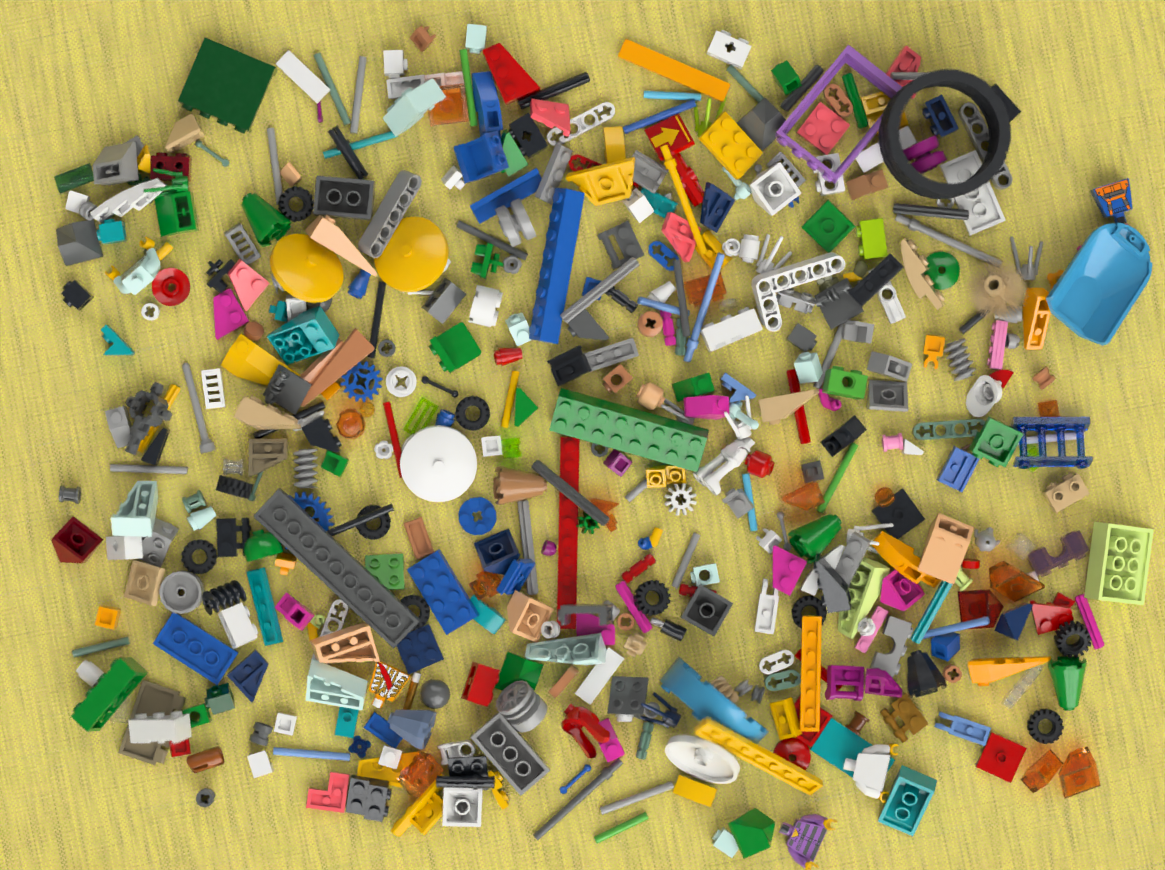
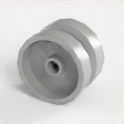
M520 198L510 203L512 215H510L507 207L504 205L495 209L500 220L498 221L512 248L521 244L519 231L522 232L526 240L537 237Z
M178 571L164 579L161 583L159 594L165 608L171 612L182 614L191 612L199 607L203 601L202 595L205 589L199 576L189 571ZM181 589L185 591L184 595H179Z

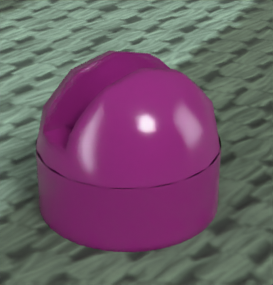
M546 539L542 546L541 554L546 556L554 555L557 549L556 544Z

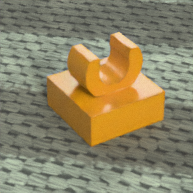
M278 553L275 566L281 567V575H288L289 569H294L297 557L294 554Z

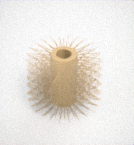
M996 258L995 269L991 268L994 265L993 263L988 264V268L984 264L988 272L987 276L982 271V274L978 272L977 277L972 281L975 284L973 288L976 289L969 290H977L971 291L975 293H972L974 295L970 296L973 297L971 299H973L975 307L978 306L980 309L982 307L981 311L988 310V312H991L992 310L991 315L995 312L994 318L998 313L1000 320L1001 314L1007 316L1006 312L1011 317L1006 307L1007 303L1014 311L1015 309L1012 305L1019 310V301L1022 299L1019 294L1027 292H1019L1025 290H1018L1024 289L1020 288L1023 287L1021 286L1023 284H1020L1022 283L1020 281L1023 279L1017 276L1019 273L1013 271L1014 268L1012 269V267L1009 272L1006 271L1009 270L1007 267H1002L1001 270L1002 264H999V269Z

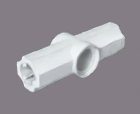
M889 281L877 293V296L890 324L906 318L897 298L896 290L892 286L891 281ZM889 290L892 293L891 299L883 298L882 291Z

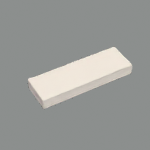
M289 50L276 63L317 104L330 91Z
M608 647L605 663L594 666L575 694L591 705L624 658Z

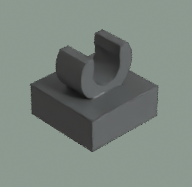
M820 460L801 464L805 483L824 479Z

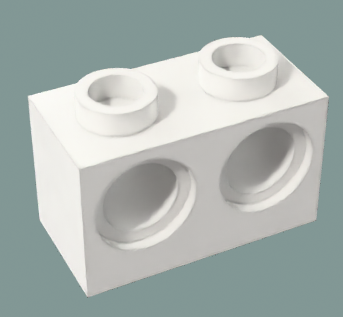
M839 153L815 157L821 163L822 161L830 162V170L833 172L841 165ZM817 169L813 170V173H817L818 181H815L816 191L820 192L821 196L843 193L845 191L843 175L834 184L833 189H827L825 187V179L821 176L822 173Z

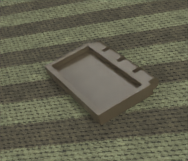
M143 680L130 719L135 718V714L140 713L153 716V713L157 712L171 715L170 713L174 712V709L182 711L186 698L179 696L180 691ZM128 723L118 753L152 765H156V762L164 764L168 750L161 747L170 746L169 741H165V743H158V741L131 743Z

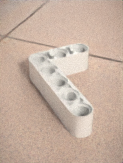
M831 252L755 276L751 284L761 324L769 331H777L782 325L775 292L839 273L845 267L844 259L838 254ZM837 259V264L831 267L832 260ZM819 264V270L813 272L814 266ZM798 270H801V275L798 278H795V273ZM783 275V281L781 283H777L778 277ZM762 281H765V282H766L765 287L762 288V289H759V284H760ZM770 299V304L764 307L765 300ZM774 317V322L768 325V320Z

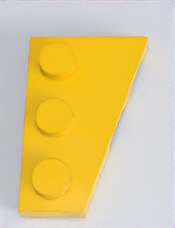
M420 751L402 753L397 770L378 764L380 757L359 760L357 776L389 781L391 786L413 789Z

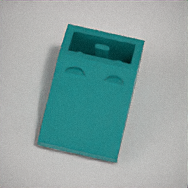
M317 306L291 319L268 334L267 338L285 364L289 365L334 349L340 334L321 306Z

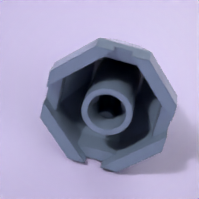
M397 709L394 713H390L388 723L390 724V729L414 747L423 750L431 737L432 732L430 731L434 727L437 712L431 710Z

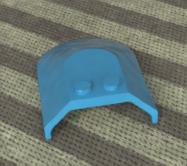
M1123 223L1105 224L1095 229L1087 237L1046 297L1051 314L1079 337L1102 346L1107 345L1150 279L1152 262H1150V248L1144 237L1136 229Z

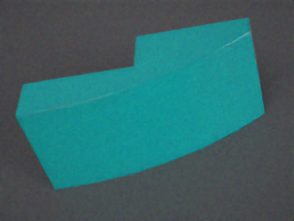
M473 595L470 600L479 613V616L475 617L474 620L492 634H496L506 619L494 607H489L478 595Z

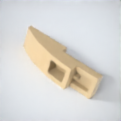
M905 238L901 241V253L909 282L919 299L927 295L938 310L945 305V297L939 290L936 291L932 286L934 282L930 276L923 274L929 269L927 266L929 262L924 255L920 256L916 251L918 247L914 241Z

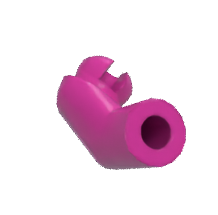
M819 389L818 395L824 408L831 411H837L841 408L840 400L829 397V394L823 393L822 389Z

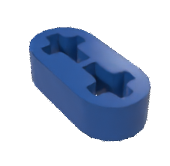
M652 242L648 248L649 255L666 270L674 271L673 266H667L668 261L664 257L667 256L669 259L675 258L676 260H679V257L662 242ZM658 245H660V246H661L660 251H661L664 255L661 256L659 253H656V254L654 255V254L652 253V252H653L652 246H656V247H657Z

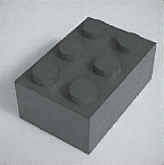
M317 175L313 214L315 216L321 215L325 217L328 215L334 218L371 221L373 217L375 181Z

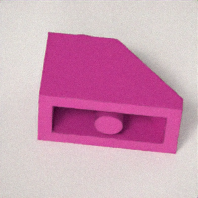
M708 395L684 398L685 417L718 420L725 417L724 412L729 414L728 396Z
M609 718L600 721L599 724L610 732V739L608 742L598 743L607 762H610L625 755V752Z

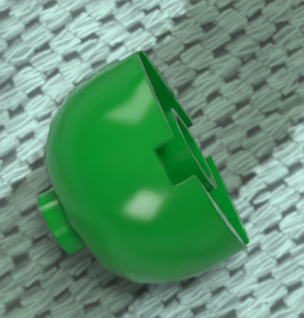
M263 529L252 532L253 536L248 538L244 544V555L247 562L283 552L282 543L270 532L264 533Z

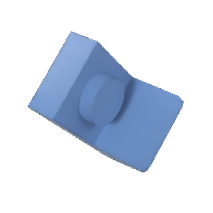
M724 373L720 380L723 381L721 385L730 391L732 389L736 390L729 399V403L745 400L746 395L749 396V399L756 397L755 393L727 373Z

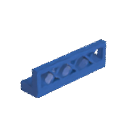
M533 169L470 205L479 224L497 215L496 208L504 205L508 209L512 201L519 198L522 201L536 193L542 179L538 169Z

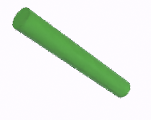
M644 812L594 836L595 841L598 844L649 819V817Z

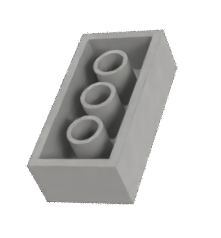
M499 712L470 737L520 796L550 771L549 766L531 745L512 727L508 719H505Z

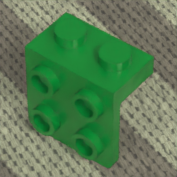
M463 322L429 340L431 342V345H429L430 350L434 356L436 354L439 355L441 359L439 362L444 372L448 370L450 374L481 355L480 348Z

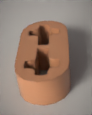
M828 85L823 93L825 100L841 118L849 117L853 111L852 103L838 85ZM829 89H830L831 91H834V90L837 91V93H836L835 96L837 97L838 100H836V99L834 98V96H831V97L828 96V94H829V92H830ZM839 102H840L843 106H846V105L848 106V109H847V112H848V113H846L845 111L840 112L841 106H840Z
M571 665L548 693L556 698L579 670Z

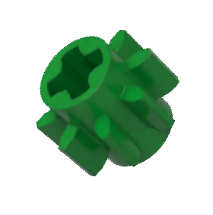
M583 511L582 517H577L579 524L576 527L582 528V534H585L587 530L589 534H594L593 529H600L598 522L585 511ZM586 519H589L591 526H587Z

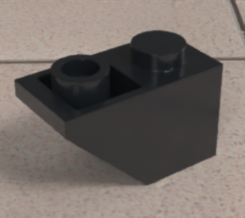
M854 415L820 443L833 457L855 441L867 429Z
M320 417L302 427L310 445L336 453L341 451L339 447L342 444L337 435L335 437L332 435L330 430L333 427L328 419L324 420L323 417Z

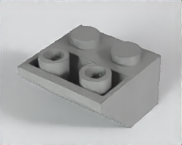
M136 142L104 147L93 164L94 184L115 185L139 180Z

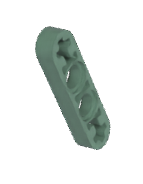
M982 419L918 423L913 427L912 433L918 440L974 437L978 431L970 430L971 434H968L969 427L967 422H970V426H976L977 422L984 426L985 421ZM958 423L963 424L965 427V431L962 434H957L954 430L955 425ZM929 425H932L931 432L933 437H930V433H924L923 437L916 433L920 426L923 429H930ZM938 425H943L946 429L945 434L942 436L937 435L935 432V428Z

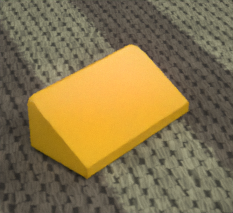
M707 230L701 235L707 253L700 255L697 244L694 249L709 267L713 269L717 253L725 254V251L722 249V244L711 231ZM725 254L721 268L733 259L732 256L730 257Z
M792 697L769 703L779 740L802 734V731L799 730L800 724Z

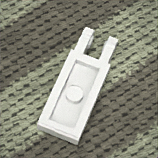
M763 578L754 632L774 634L779 590L773 588V595L766 594L768 579Z

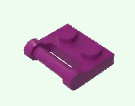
M827 665L825 698L827 700L840 698L862 701L864 694V667ZM836 685L855 686V690L836 691Z

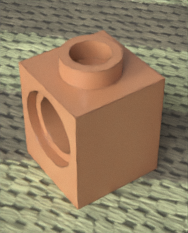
M619 364L603 378L605 383L602 385L609 393L612 391L617 393L633 378ZM616 374L622 378L621 384L617 386L611 383V377Z

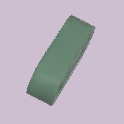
M789 669L769 674L765 678L764 683L768 690L778 691L797 686L800 683L801 676L796 670ZM790 673L797 676V679L794 680L795 683L784 681V678H788ZM771 677H774L775 680L781 679L782 681L780 683H776L775 688H773L772 685H768V682L771 681Z

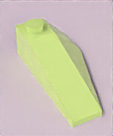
M863 557L849 586L851 610L839 612L837 631L851 639L854 638L858 631L859 622L866 618L882 590L883 578L889 574L890 568L875 560Z

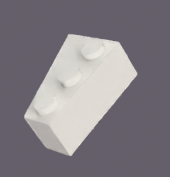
M749 307L738 311L739 315L732 317L730 314L720 318V323L714 325L711 322L704 325L700 333L709 353L763 330L755 309L750 310Z

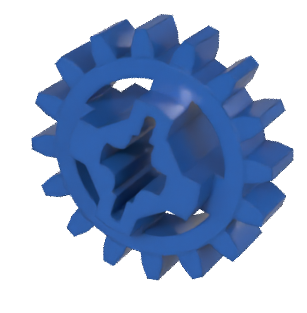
M360 361L357 363L358 366H354L347 371V375L341 376L345 379V382H342L341 385L346 386V389L343 391L344 393H350L348 398L351 399L355 396L356 402L360 398H362L363 402H366V397L373 400L372 394H379L376 389L382 388L378 381H382L383 378L377 376L380 370L374 371V364L368 367L369 363L367 361L364 365ZM359 369H367L370 373L362 374ZM353 373L355 377L353 382L349 385V378ZM358 375L363 379H367L365 387L357 385L359 382ZM374 379V387L371 390L369 387L370 381ZM361 389L365 394H357L354 390Z

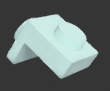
M522 312L513 314L505 320L517 347L531 340L529 339L530 327Z

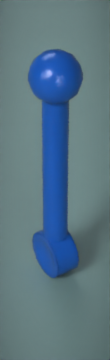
M586 764L576 777L566 786L560 788V792L566 794L567 789L584 773L591 770V766Z

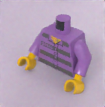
M817 814L802 816L800 819L796 818L793 826L785 822L781 824L779 833L788 836L786 840L788 852L795 862L806 870H811L812 866L819 868L818 864L813 863L827 830H836L830 825L831 822H837L836 819H828Z

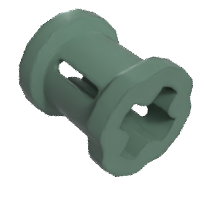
M200 490L187 498L182 497L183 504L188 513H191L197 507L207 506Z

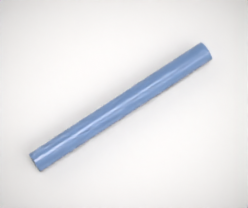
M987 616L927 630L923 639L987 625L990 623Z
M274 747L273 755L350 761V753Z

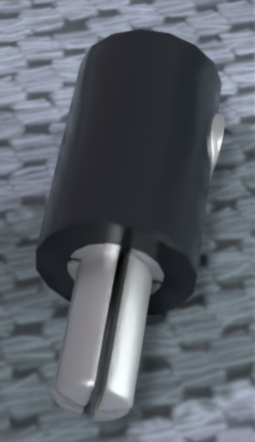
M654 617L650 620L651 624L661 628V633L680 642L687 630L667 619L665 622Z

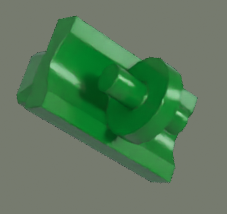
M493 244L476 245L475 255L484 257L483 264L473 262L470 272L480 275V278L486 279L489 264L492 265L490 272L496 273L497 266L503 267L504 263L499 262L500 254L494 253V258L491 260Z

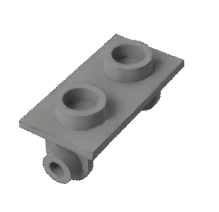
M793 288L779 291L776 295L778 305L791 308L792 302L796 303L794 310L805 314L807 312L811 313L815 305V298L811 294L806 292L799 293Z

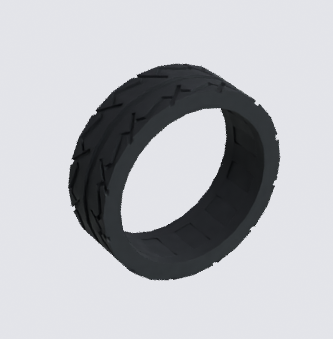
M942 69L929 72L903 86L889 100L879 126L880 151L891 175L904 188L917 195L931 199H951L965 195L986 184L1002 167L1011 142L1009 116L1001 98L995 93L996 91L977 76L956 69ZM938 86L958 90L970 97L985 116L989 129L988 151L983 164L965 182L951 184L928 179L909 163L903 153L899 136L901 115L912 96L924 88Z

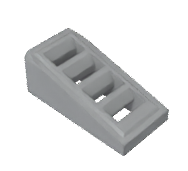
M781 151L766 164L770 168L779 160H782L783 167L785 165L788 167L787 173L790 171L794 173L790 176L792 180L796 176L798 177V180L795 182L797 187L806 181Z
M241 223L224 232L235 252L244 263L249 265L261 257ZM238 231H241V232H242L240 235L236 236L235 238H233V239L231 238V236H232L233 234H235L236 232H238ZM245 237L246 240L236 246L235 242ZM247 244L250 245V247L245 249L244 251H239V249L246 246ZM253 250L254 254L244 259L243 256Z

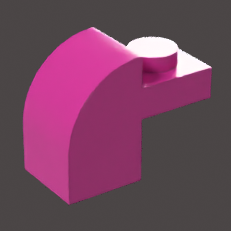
M287 592L275 606L285 616V619L302 631L315 616L312 611Z

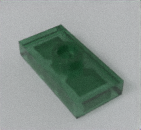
M88 163L54 176L59 193L94 181L91 164Z

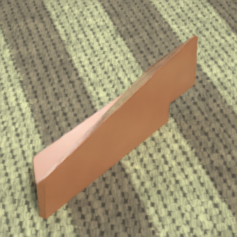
M356 328L344 343L338 338L334 349L325 351L299 376L312 384L301 406L304 407L375 349Z

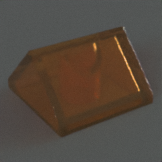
M464 83L439 86L446 98L436 103L432 110L428 109L430 126L468 122Z

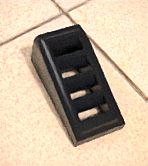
M163 428L143 455L141 461L152 465L159 464L170 429Z

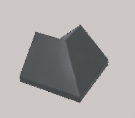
M764 97L737 124L757 147L763 151L776 139V132L786 119Z
M94 220L73 222L56 229L57 244L65 266L103 257Z

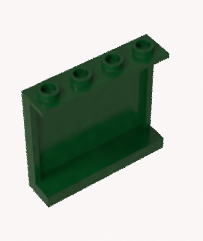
M204 38L178 102L182 104L181 107L191 112L195 109L200 111L199 115L210 119L212 116L221 125L227 127L228 124L235 126L234 130L245 134L246 131L251 133L254 119L273 76L275 77L278 69L220 43Z

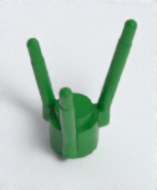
M154 168V172L175 176L176 178H172V185L143 190L144 193L165 191L156 198L189 191L188 176H183V172H172Z

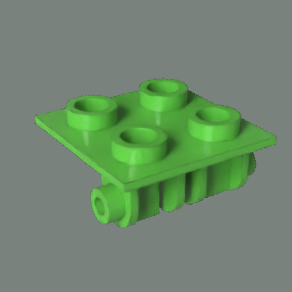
M403 553L365 555V568L388 590L404 589Z

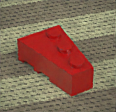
M500 42L482 50L505 106L541 90L538 84Z

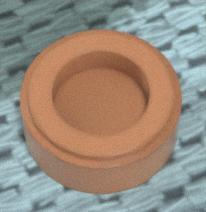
M249 322L246 324L244 334L248 339L257 341L263 336L264 328L259 323Z

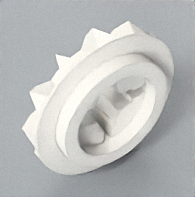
M396 367L386 377L387 389L394 396L406 397L416 388V376L407 367ZM396 375L400 378L408 376L405 380L407 388L402 385L395 388L398 383Z

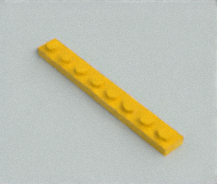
M708 717L694 727L695 734L720 746L808 795L813 794L823 786L822 779Z

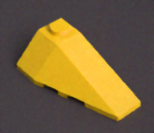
M243 334L238 336L221 363L223 368L236 377L268 386L279 364L300 376V374Z

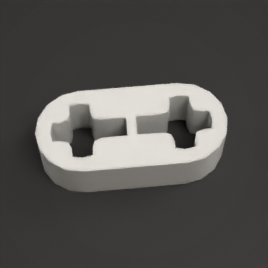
M780 650L762 658L759 662V669L764 674H772L792 665L794 655L789 650ZM783 653L791 657L788 659V663L784 661L778 663L777 660L782 658ZM767 660L769 663L775 661L776 664L770 666L771 670L768 671L766 668H762L765 665L764 661Z

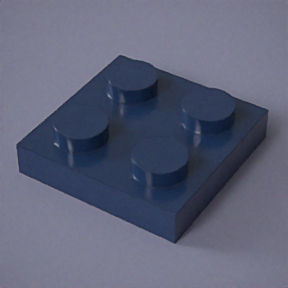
M430 624L409 632L397 645L408 674L444 660Z

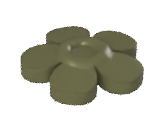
M832 275L817 279L821 292L839 282V279L837 277L832 278Z

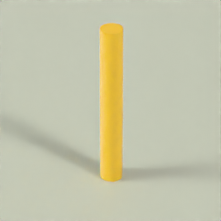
M512 370L501 422V427L504 428L509 426L520 373L518 371Z

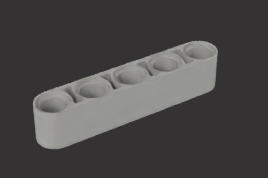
M968 102L960 107L958 114L983 163L987 151L982 150L981 143L983 141L989 143V130L977 106ZM964 108H971L973 115L971 117L965 116ZM974 124L981 127L980 134H975L972 131ZM1005 162L991 179L993 185L998 190L1006 189L1012 183V176ZM999 176H1005V177H1006V179H1007V184H1006V185H1000V184H999V182H998V177H999Z
M406 170L398 173L358 243L360 252L373 258H378L383 253L421 186L422 180L420 176Z

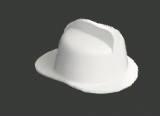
M987 375L980 376L966 396V406L969 413L975 417L985 416L993 405L1001 399L1002 382L996 381Z

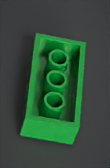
M132 657L116 658L110 664L111 669L99 677L97 680L99 683L96 687H92L85 694V700L82 703L79 702L74 707V713L70 717L87 732L100 731L148 674Z

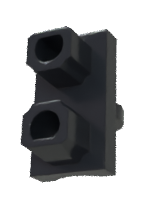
M220 259L215 264L212 261L208 262L211 268L206 273L211 276L215 271L217 272L207 282L210 288L213 287L220 293L226 289L228 285L221 278L225 274L228 275V272L235 265L232 259L221 269L219 267L223 262Z

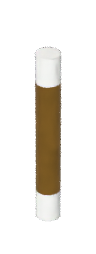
M413 673L403 706L404 710H411L421 673Z

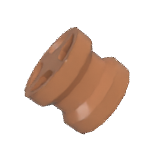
M1047 366L1032 377V380L1039 384L1041 390L1056 379L1054 375L1049 373Z

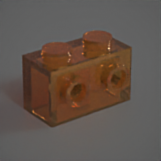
M421 752L413 758L412 763L408 767H405L400 772L396 780L409 795L419 798L444 769L431 754Z

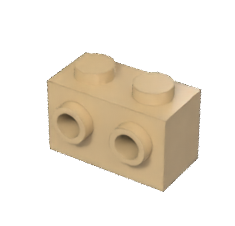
M1071 472L1062 477V482L1058 484L1053 482L1045 487L1046 491L1042 493L1054 513L1090 494L1079 474L1073 475Z

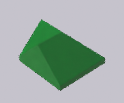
M507 652L499 674V681L495 688L503 691L510 684L523 680L535 691L544 664Z
M756 808L728 823L743 859L771 847L776 822Z

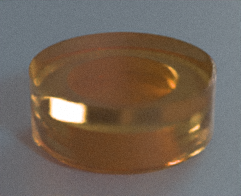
M883 487L875 493V500L879 506L887 507L894 502L895 495L890 488Z

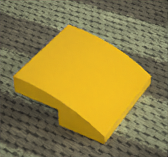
M883 92L861 97L869 129L883 114L891 99ZM904 111L901 115L899 129L909 125Z

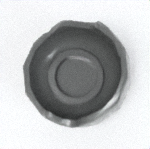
M431 679L421 686L419 692L420 700L427 707L438 709L448 703L450 689L443 681Z

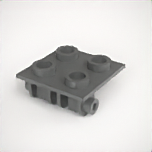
M848 278L814 296V303L817 307H820L830 329L864 312L863 308L848 294L853 289Z
M279 364L263 393L265 403L269 405L277 403L296 415L312 384Z
M612 676L607 713L634 715L636 718H641L645 710L641 703H646L649 678Z

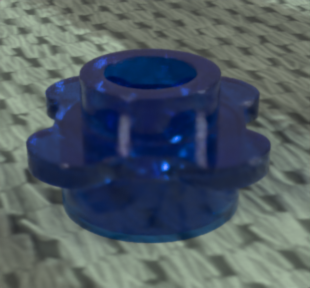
M357 735L353 738L354 742L349 746L348 750L350 753H356L359 758H364L367 749L371 747V743Z

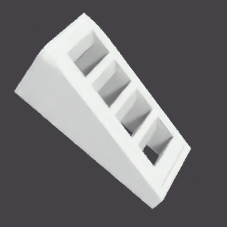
M222 369L201 370L206 409L226 407ZM217 375V379L207 380V376ZM218 383V386L208 387V384ZM219 390V394L209 395V391ZM220 398L221 402L210 403V399Z

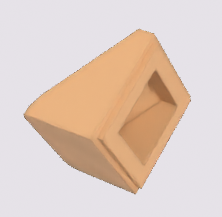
M289 162L280 171L281 176L290 187H293L302 180L301 175Z

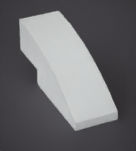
M908 126L899 130L902 150L917 143ZM879 142L862 151L856 158L863 173L884 162Z
M838 545L823 556L834 570L845 548L843 545ZM814 567L810 570L800 587V590L813 596L817 593V579L819 578L818 572L815 573Z

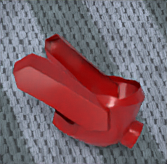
M570 704L564 711L566 716L561 723V727L575 739L587 758H596V749L581 728L585 727L601 743L609 741L610 732L599 724L600 720L592 711L582 706L575 707Z

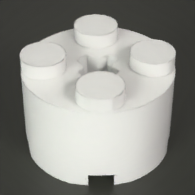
M477 285L469 322L487 327L495 326L499 313L495 309L500 307L503 293L499 292L500 290Z

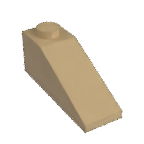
M819 389L760 399L762 421H769V425L781 423L780 419L790 416L819 393Z

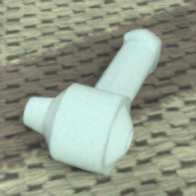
M724 166L722 167V170L737 187L736 193L733 196L735 200L740 198L746 199L752 194L748 184L742 183L740 179L736 180Z
M741 401L729 404V416L732 419L738 418L753 430L759 427V423L741 412V406L743 405Z

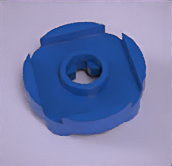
M475 497L465 501L459 510V523L467 533L472 535H483L489 532L497 520L493 504L482 497ZM481 511L483 519H478L477 522L474 521L473 512Z

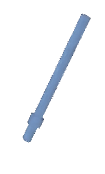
M717 253L691 337L687 340V350L683 359L685 362H691L694 350L698 347L699 334L725 257L723 253Z

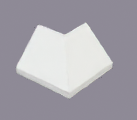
M781 162L759 173L750 183L754 201L771 216L801 194V191Z
M444 787L442 826L481 827L482 788L473 790V788Z

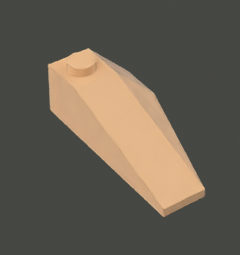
M319 215L306 228L305 231L310 238L376 276L377 272L335 224V219L328 215L325 217Z

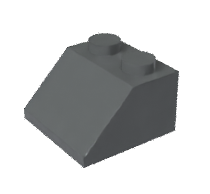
M699 584L680 617L708 634L715 636L733 603Z

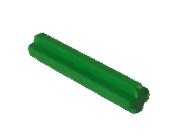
M847 73L842 76L848 98L853 105V113L858 128L862 129L867 127L869 123L853 74Z

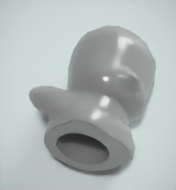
M988 527L978 533V529L974 530L975 544L979 547L980 551H992L1000 543V540L996 541L993 536V528Z

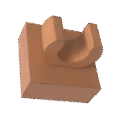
M420 26L410 37L421 52L425 51L436 37L435 34L430 36L427 33L429 26L424 28Z

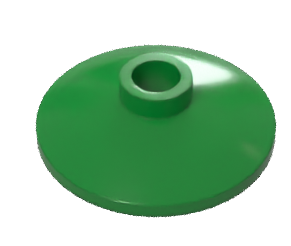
M935 252L926 258L929 262L927 265L929 269L923 274L925 276L929 275L933 280L934 284L932 286L934 289H948L957 282L960 275V266L953 255L947 252ZM939 267L945 268L944 274L939 273Z

